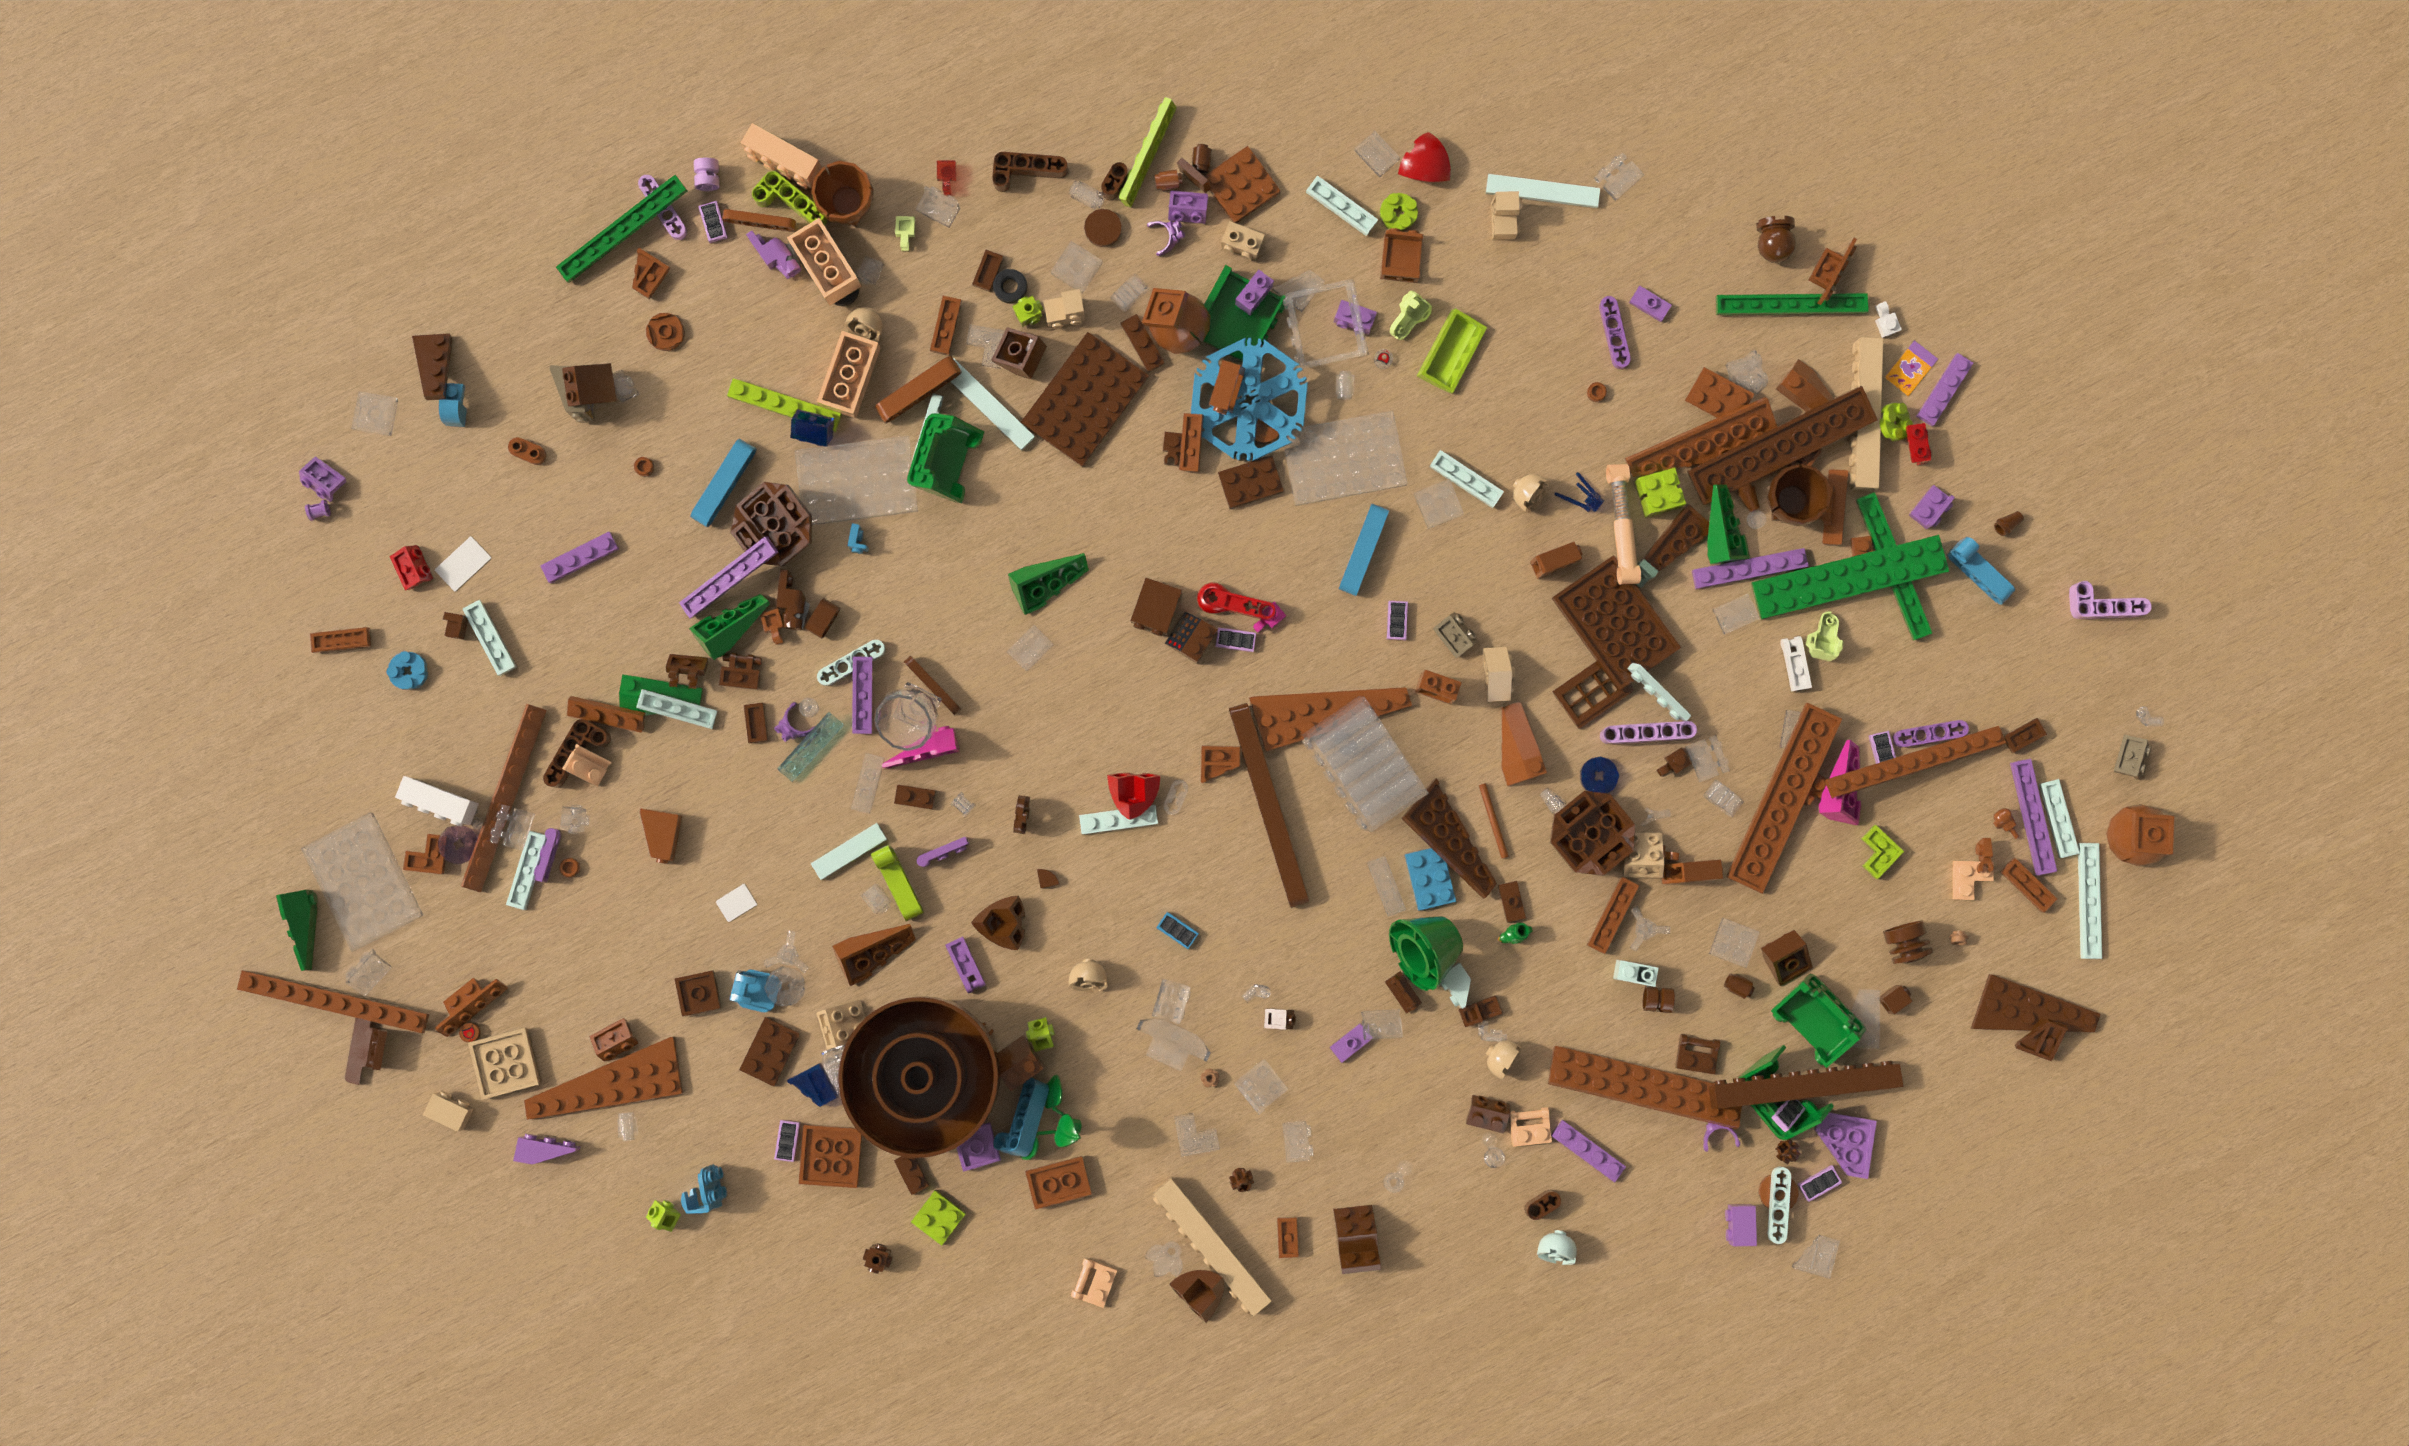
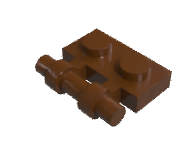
M738 653L724 654L723 661L729 662V667L721 666L719 686L758 690L761 671L753 670V666L762 665V658L748 654V656L738 655ZM745 663L746 669L736 668V664Z

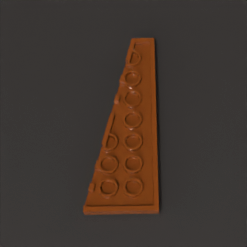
M1764 397L1625 458V461L1629 466L1632 477L1653 474L1654 472L1671 468L1691 467L1733 449L1777 427L1769 400Z
M675 1036L664 1039L524 1100L527 1120L682 1094Z

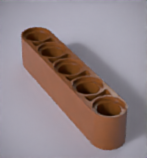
M952 356L945 357L875 405V409L884 423H889L957 378L962 371Z

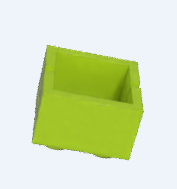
M1675 468L1639 477L1635 481L1639 498L1647 494V497L1640 501L1645 518L1682 508L1686 504L1682 489L1677 488L1680 482Z

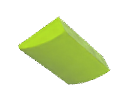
M1456 308L1451 310L1417 377L1452 394L1487 327Z

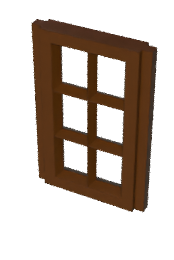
M1597 661L1552 691L1578 729L1635 691L1630 683L1622 690H1616L1610 694L1605 685L1611 680L1608 678L1602 682L1599 679L1597 673L1603 669ZM1593 676L1599 685L1585 693L1580 685ZM1577 687L1582 697L1569 704L1564 696ZM1601 688L1607 697L1593 705L1589 696ZM1585 699L1591 708L1577 716L1573 707Z

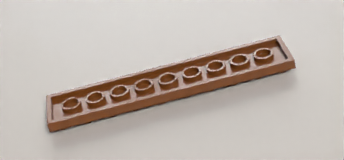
M1805 703L1728 871L1727 878L1763 894L1842 718L1810 703Z
M1555 1046L1553 1048L1548 1079L1549 1085L1732 1129H1738L1740 1126L1742 1106L1711 1109L1708 1086L1715 1085L1714 1083L1564 1047Z

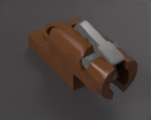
M780 569L776 607L779 610H785L783 612V628L802 630L806 623L810 604L806 601L803 591L789 589L793 585V575H791V572Z

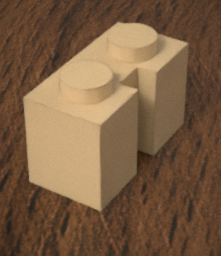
M447 1092L434 1093L423 1116L457 1132L464 1130L474 1109L469 1107V1103L464 1100L458 1099V1102L454 1101L451 1098L452 1095Z

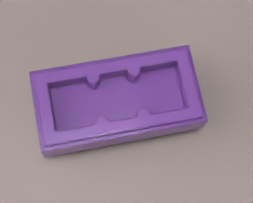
M1641 286L1638 287L1629 301L1631 305L1659 322H1662L1672 306Z
M1359 1023L1330 1046V1049L1342 1063L1372 1038Z

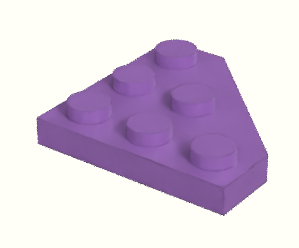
M1829 1112L1822 1123L1815 1126L1814 1130L1846 1175L1868 1179L1877 1121Z

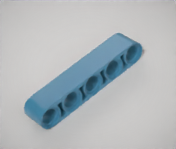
M738 439L692 510L690 515L692 519L705 527H709L753 459L757 450L755 447L742 439Z
M1371 504L1340 583L1339 590L1354 596L1357 595L1389 513L1388 509Z

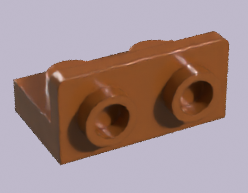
M625 1018L589 1036L596 1056L604 1062L614 1059L620 1053L629 1051L638 1044Z

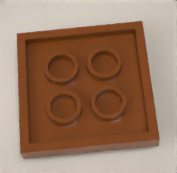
M1248 146L1204 176L1209 181L1210 192L1233 223L1239 222L1281 191Z
M804 1124L799 1184L858 1188L862 1135L857 1129Z

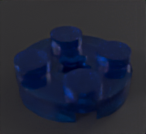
M1600 756L1591 758L1582 765L1580 769V783L1586 791L1609 793L1617 785L1619 773L1611 760ZM1596 771L1603 773L1602 777L1604 779L1602 781L1600 779L1595 780Z

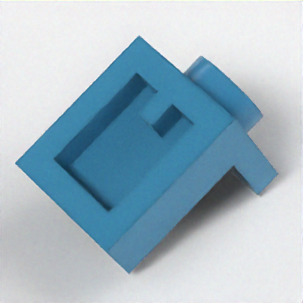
M853 523L847 546L854 553L863 554V551L868 552V546L858 544L862 542L864 531L861 530L860 525Z

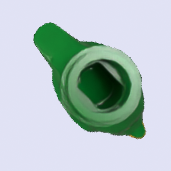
M1525 923L1513 924L1505 932L1501 933L1498 941L1501 943H1520L1527 939L1529 934L1533 932V929Z

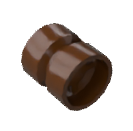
M1645 986L1643 992L1644 1011L1655 1012L1659 1009L1663 1013L1673 1012L1675 1002L1674 989L1662 988L1658 990L1657 987Z

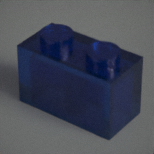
M797 409L791 418L790 438L827 447L833 438L834 418Z

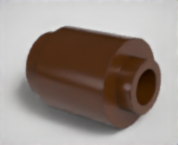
M1197 144V147L1193 148L1192 166L1199 173H1208V169L1211 166L1212 149L1208 148L1206 144Z
M1730 973L1724 983L1727 991L1743 999L1747 996L1751 997L1755 989L1752 981L1738 974Z

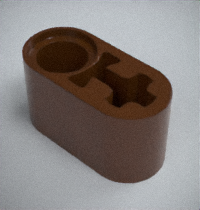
M1122 162L1112 165L1101 184L1102 195L1106 200L1116 199L1127 181L1128 169ZM1121 170L1124 172V175L1118 177L1114 173ZM1113 185V190H1109L1108 192L1107 189H1110Z
M823 598L808 620L805 629L821 639L824 638L841 608Z
M1546 1190L1526 1203L1524 1207L1525 1213L1531 1219L1539 1220L1560 1206L1561 1197L1553 1190ZM1550 1195H1551L1552 1197H1555V1198H1553V1201H1554L1553 1204L1547 1202V1201H1549L1548 1196H1550ZM1539 1201H1542L1543 1203H1545V1204H1544V1206L1546 1207L1545 1209H1544L1543 1205L1539 1203ZM1533 1205L1539 1206V1212L1536 1215L1530 1214V1208Z

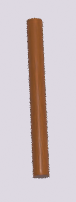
M1486 783L1481 784L1479 789L1501 859L1509 857Z

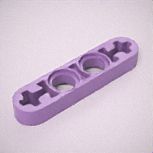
M1606 296L1599 304L1600 314L1612 364L1617 369H1623L1630 363V353L1618 303L1614 297ZM1606 301H1608L1609 304H1613V306L1610 308L1611 315L1607 317L1606 315H1608L1609 310L1608 307H1604ZM1615 319L1618 323V326L1616 328H1610L1608 326V320ZM1619 337L1622 340V345L1614 346L1612 338ZM1624 349L1620 352L1621 357L1626 359L1623 364L1620 361L1617 362L1619 352L1615 353L1614 351Z
M1956 720L1904 729L1894 734L1893 742L1898 747H1908L1965 736L1969 731V727L1965 721ZM1957 726L1963 728V730L1960 731V734L1958 731L1950 732L1951 728H1955ZM1937 727H1942L1945 731L1942 738L1938 737L1935 733ZM1919 730H1923L1926 733L1924 741L1917 738ZM1902 733L1903 736L1911 735L1912 739L1905 740L1903 744L1902 741H1899L1898 737H1901Z

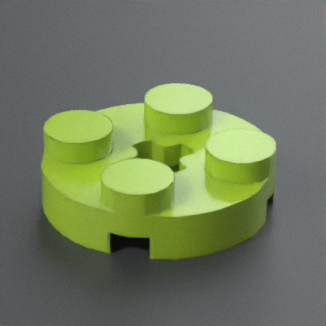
M1404 193L1390 194L1384 199L1380 208V218L1388 229L1397 228L1404 231L1413 226L1418 215L1416 201ZM1401 208L1404 212V215L1400 214V216L1397 217L1396 212H1394V209Z
M1890 403L1885 405L1881 410L1883 418L1879 420L1883 435L1886 438H1891V441L1905 439L1907 437L1906 426L1913 425L1906 404Z

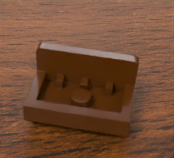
M1472 1095L1466 1124L1504 1134L1510 1116V1104L1501 1100L1496 1101L1484 1096Z

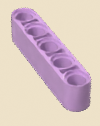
M1691 721L1613 725L1604 728L1600 732V739L1605 744L1686 740L1695 736L1697 728ZM1684 725L1690 728L1689 735L1683 733L1682 728ZM1664 727H1669L1671 729V735L1669 737L1664 735ZM1645 728L1652 730L1651 738L1644 735ZM1626 729L1632 730V739H1628L1625 736ZM1607 730L1613 731V733H1614V739H1613V740L1607 739V737H1606V731H1607Z

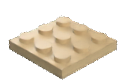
M527 1027L468 1043L482 1100L541 1084Z

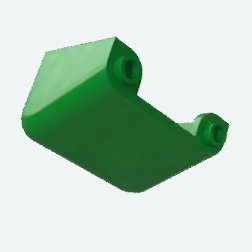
M930 414L925 420L907 477L908 484L936 496L962 504L965 496V487L958 483L968 448L974 449L981 444L984 431L955 416Z
M1811 973L1771 1010L1773 1017L1778 1022L1787 1023L1789 1021L1816 1049L1814 1052L1815 1060L1826 1068L1860 1040L1866 1031L1863 1023L1817 976Z

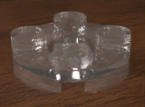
M782 966L768 976L764 988L768 998L773 1003L779 1006L794 1005L804 995V978L797 970ZM789 982V990L781 991L782 983Z

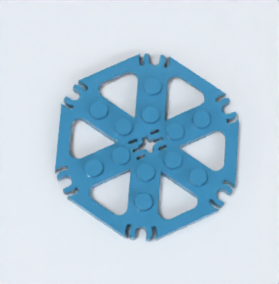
M1246 338L1206 356L1211 363L1202 360L1206 364V369H1196L1197 372L1202 374V377L1196 373L1194 374L1191 414L1204 415L1203 429L1205 431L1202 432L1203 438L1233 459H1235L1237 451V460H1240L1241 455L1246 453L1247 461H1250L1251 453H1253L1252 461H1255L1293 443L1287 438L1288 436L1296 440L1292 431L1294 429L1302 431V428L1296 425L1297 423L1304 427L1308 382L1300 385L1307 378H1298V373L1303 371V369L1297 368L1294 371V368L1301 365L1264 340V345L1261 347L1262 340L1258 339V344L1252 346V339L1248 338V346H1246ZM1235 351H1241L1243 353L1242 367L1246 370L1237 398L1241 396L1242 398L1236 400L1233 413L1227 412V415L1213 411L1214 407L1202 409L1200 407L1201 386L1204 383H1210L1215 386L1220 369L1219 360ZM1270 353L1286 365V370L1261 383L1263 356ZM1296 390L1299 396L1297 413L1294 416H1288L1269 402L1283 394ZM1246 395H1249L1250 397H1255L1252 400L1253 404L1250 405L1249 403H1242L1244 402V400L1247 399ZM1238 416L1236 439L1233 445H1226L1213 435L1212 429ZM1257 418L1279 433L1277 441L1263 448L1255 446Z

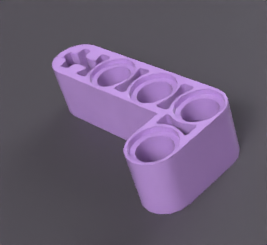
M2088 581L2076 583L2069 589L2070 612L2076 619L2139 617L2148 614L2151 610V603L2146 598L2094 599L2093 586ZM2079 586L2084 590L2083 595L2078 591ZM2118 604L2123 607L2122 613L2118 610ZM2080 605L2085 608L2084 614L2080 611ZM2099 605L2104 607L2103 613L2099 611ZM2137 605L2138 607H2141V609H2140V608L2132 609V607Z

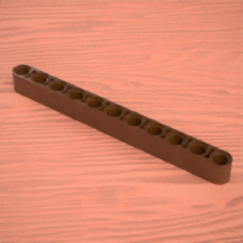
M1247 703L1229 708L1231 719L1290 908L1309 903Z

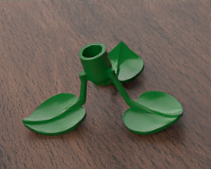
M1054 1075L1047 1083L1049 1091L1044 1105L1045 1108H1052L1053 1111L1062 1116L1058 1122L1057 1130L1037 1132L1030 1154L1026 1157H1021L1022 1160H1031L1036 1155L1039 1146L1037 1137L1039 1135L1055 1134L1054 1140L1058 1147L1070 1146L1081 1139L1079 1135L1082 1128L1081 1121L1073 1119L1071 1115L1065 1114L1057 1108L1061 1104L1063 1095L1058 1075Z

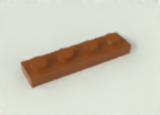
M570 696L568 699L567 716L640 733L644 730V712Z
M1620 877L1587 946L1602 954L1606 953L1639 885L1624 877Z

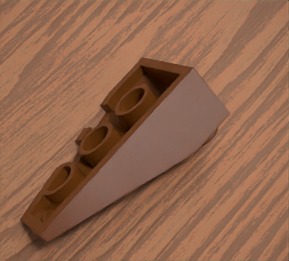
M1799 359L1776 387L1778 392L1805 412L1834 399L1815 371Z
M1521 702L1502 707L1501 768L1507 786L1547 773Z
M906 924L850 937L832 947L849 986H852L869 978L873 974L872 971L879 965H885L887 963L886 960L890 956L900 953L916 939L911 925Z

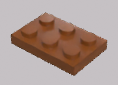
M1703 367L1685 401L1718 418L1748 405L1754 393Z
M1083 1156L1025 1171L1035 1209L1092 1195Z

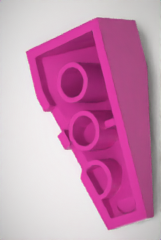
M949 726L938 728L937 732L930 734L884 762L882 767L888 769L960 752L955 729Z
M1846 740L1830 778L1860 769L1859 746L1851 740ZM1826 786L1819 803V813L1829 820L1859 825L1861 801H1857V791L1832 799Z

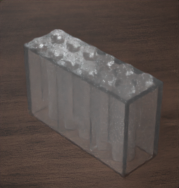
M1358 696L1302 734L1304 738L1302 740L1303 744L1308 750L1313 751L1315 755L1312 757L1317 765L1324 767L1326 771L1323 774L1329 782H1334L1336 785L1334 788L1335 792L1340 798L1342 797V799L1346 800L1347 803L1344 805L1350 814L1356 815L1357 819L1355 821L1361 830L1373 832L1428 794L1424 785L1364 696Z

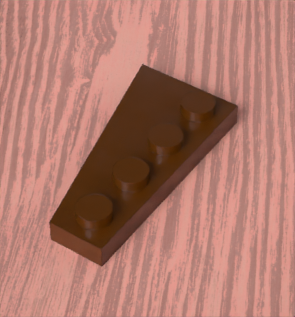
M450 333L412 336L425 399H446L452 344Z
M1686 504L1641 561L1646 560L1657 571H1661L1678 556L1684 554L1689 548L1708 535L1709 521L1691 505Z

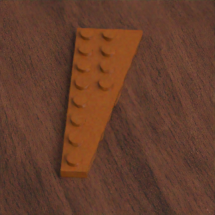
M1406 687L1249 697L1266 752L1412 706Z

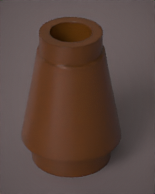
M1749 483L1737 489V495L1749 512L1760 508L1755 486Z
M2019 511L1997 519L1994 528L2001 536L2009 535L2024 520V517Z

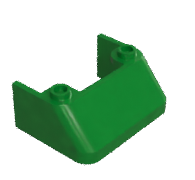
M1782 1045L1764 1055L1738 1078L1745 1077V1081H1752V1076L1763 1075L1764 1079H1770V1074L1777 1072L1780 1067L1777 1059L1786 1049V1046ZM1808 1100L1800 1101L1806 1108L1792 1127L1784 1132L1771 1117L1785 1101L1751 1105L1775 1136L1781 1140H1788L1822 1123L1834 1107L1833 1103H1830L1818 1110L1812 1102Z

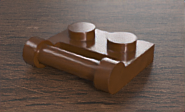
M1681 1034L1675 1068L1715 1075L1720 1040L1713 1039L1711 1041ZM1686 1045L1711 1048V1053L1688 1051L1685 1048Z

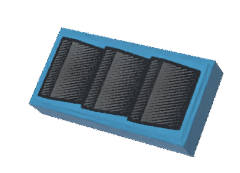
M1166 912L1156 927L1186 949H1189L1199 934L1168 912Z

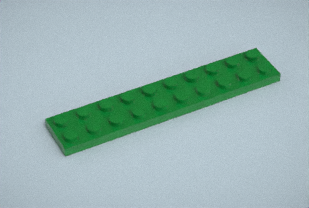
M1935 535L1751 582L1761 620L1949 572L1940 535Z

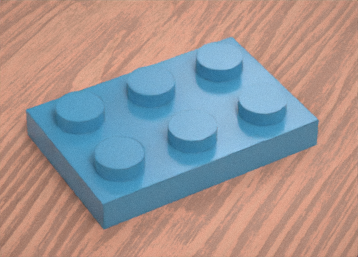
M1432 848L1404 855L1418 911L1456 902L1447 863Z

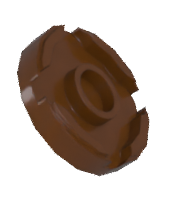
M1109 209L1095 210L1085 220L1084 230L1086 237L1096 246H1111L1118 241L1121 235L1122 225L1120 218Z

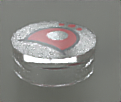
M1387 349L1378 350L1374 356V363L1380 369L1390 367L1393 362V355Z

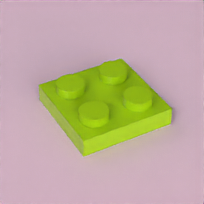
M934 1190L911 1223L942 1246L966 1213L938 1191Z

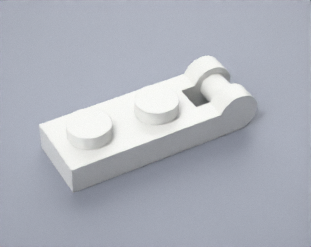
M1801 636L1794 637L1791 640H1788V638L1781 639V648L1784 653L1791 692L1812 688ZM1790 647H1796L1797 652L1791 653Z

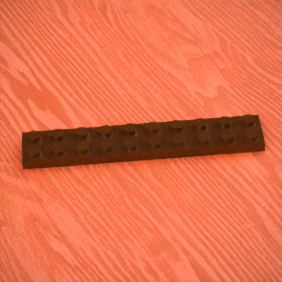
M1859 386L1688 470L1687 473L1702 505H1706L1712 502L1713 485H1727L1731 493L1878 419L1863 386Z

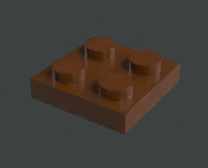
M714 970L675 978L682 1017L721 1008Z

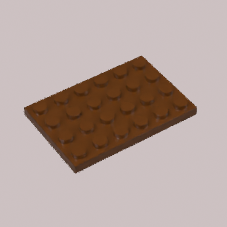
M1087 332L1028 411L1021 424L1083 467L1144 385L1149 375Z
M1613 555L1551 599L1613 685L1620 691L1634 681L1631 677L1632 673L1627 669L1632 663L1640 664L1646 671H1649L1681 647L1635 584L1619 585L1617 580L1618 560Z

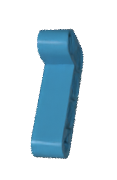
M1970 537L1961 539L1947 553L1948 558L1993 601L2002 605L2015 592L2014 586L1977 552L1980 547L1976 541Z
M1032 1077L1024 1082L1010 1132H1001L995 1136L993 1141L995 1149L1014 1156L1026 1157L1030 1154L1049 1091L1047 1084Z

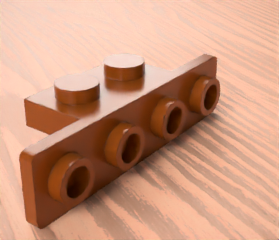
M1855 237L1849 243L1843 256L1825 248L1808 281L1825 289L1818 301L1819 305L1824 300H1829L1833 293V290H1831L1832 286H1836L1841 278L1839 275L1840 271H1844L1849 263L1847 260L1848 256L1852 257L1857 248L1855 246L1857 241Z
M1829 470L1828 483L1832 493L1827 511L1819 518L1823 520L1824 524L1822 540L1824 545H1842L1848 470Z
M473 977L443 1001L450 1016L435 1027L436 1031L445 1037L450 1036L505 992L508 987L500 980L495 979L482 989L479 981Z

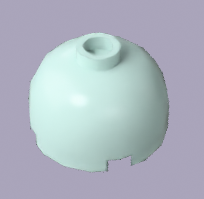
M1556 1230L1554 1233L1543 1236L1538 1246L1537 1255L1540 1259L1556 1264V1261H1563L1562 1265H1573L1576 1261L1577 1248L1575 1242L1566 1236V1232Z

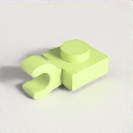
M896 216L895 235L896 237H901V251H909V237H915L916 219L913 216Z

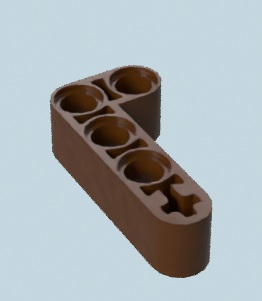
M999 152L994 157L992 180L997 191L1005 192L1010 188L1011 175L1064 178L1068 174V165L1066 159L1061 156ZM1001 160L1008 161L1005 166L998 164ZM1021 161L1027 163L1024 167H1018L1017 164ZM1038 163H1044L1045 167L1042 169L1036 168V165ZM1058 165H1062L1060 170H1057ZM1000 178L1006 179V182L1004 184H998L997 180Z
M584 719L575 721L544 773V783L554 788L563 786L570 773L562 769L560 761L563 757L568 759L574 751L570 748L572 741L576 740L578 745L583 748L586 747L588 742L596 746L605 747L611 741L610 733L590 721ZM585 723L587 731L581 733L580 726ZM599 733H603L604 739L598 743L596 737ZM552 776H555V778L557 779L556 782H553V779H551Z

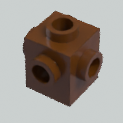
M879 1243L873 1244L870 1249L866 1248L863 1256L864 1266L868 1267V1271L879 1274V1271L883 1272L886 1268L890 1267L893 1258L890 1256L891 1250L887 1249L886 1245ZM873 1257H879L880 1262L873 1261Z

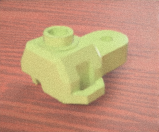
M1409 291L1403 297L1402 302L1399 304L1401 313L1390 327V334L1398 340L1407 337L1417 323L1426 321L1432 312V305L1414 291Z
M1831 611L1822 614L1817 631L1807 636L1806 645L1813 658L1832 661L1838 658L1840 651L1843 649L1844 642L1837 637L1839 620L1834 614H1831Z

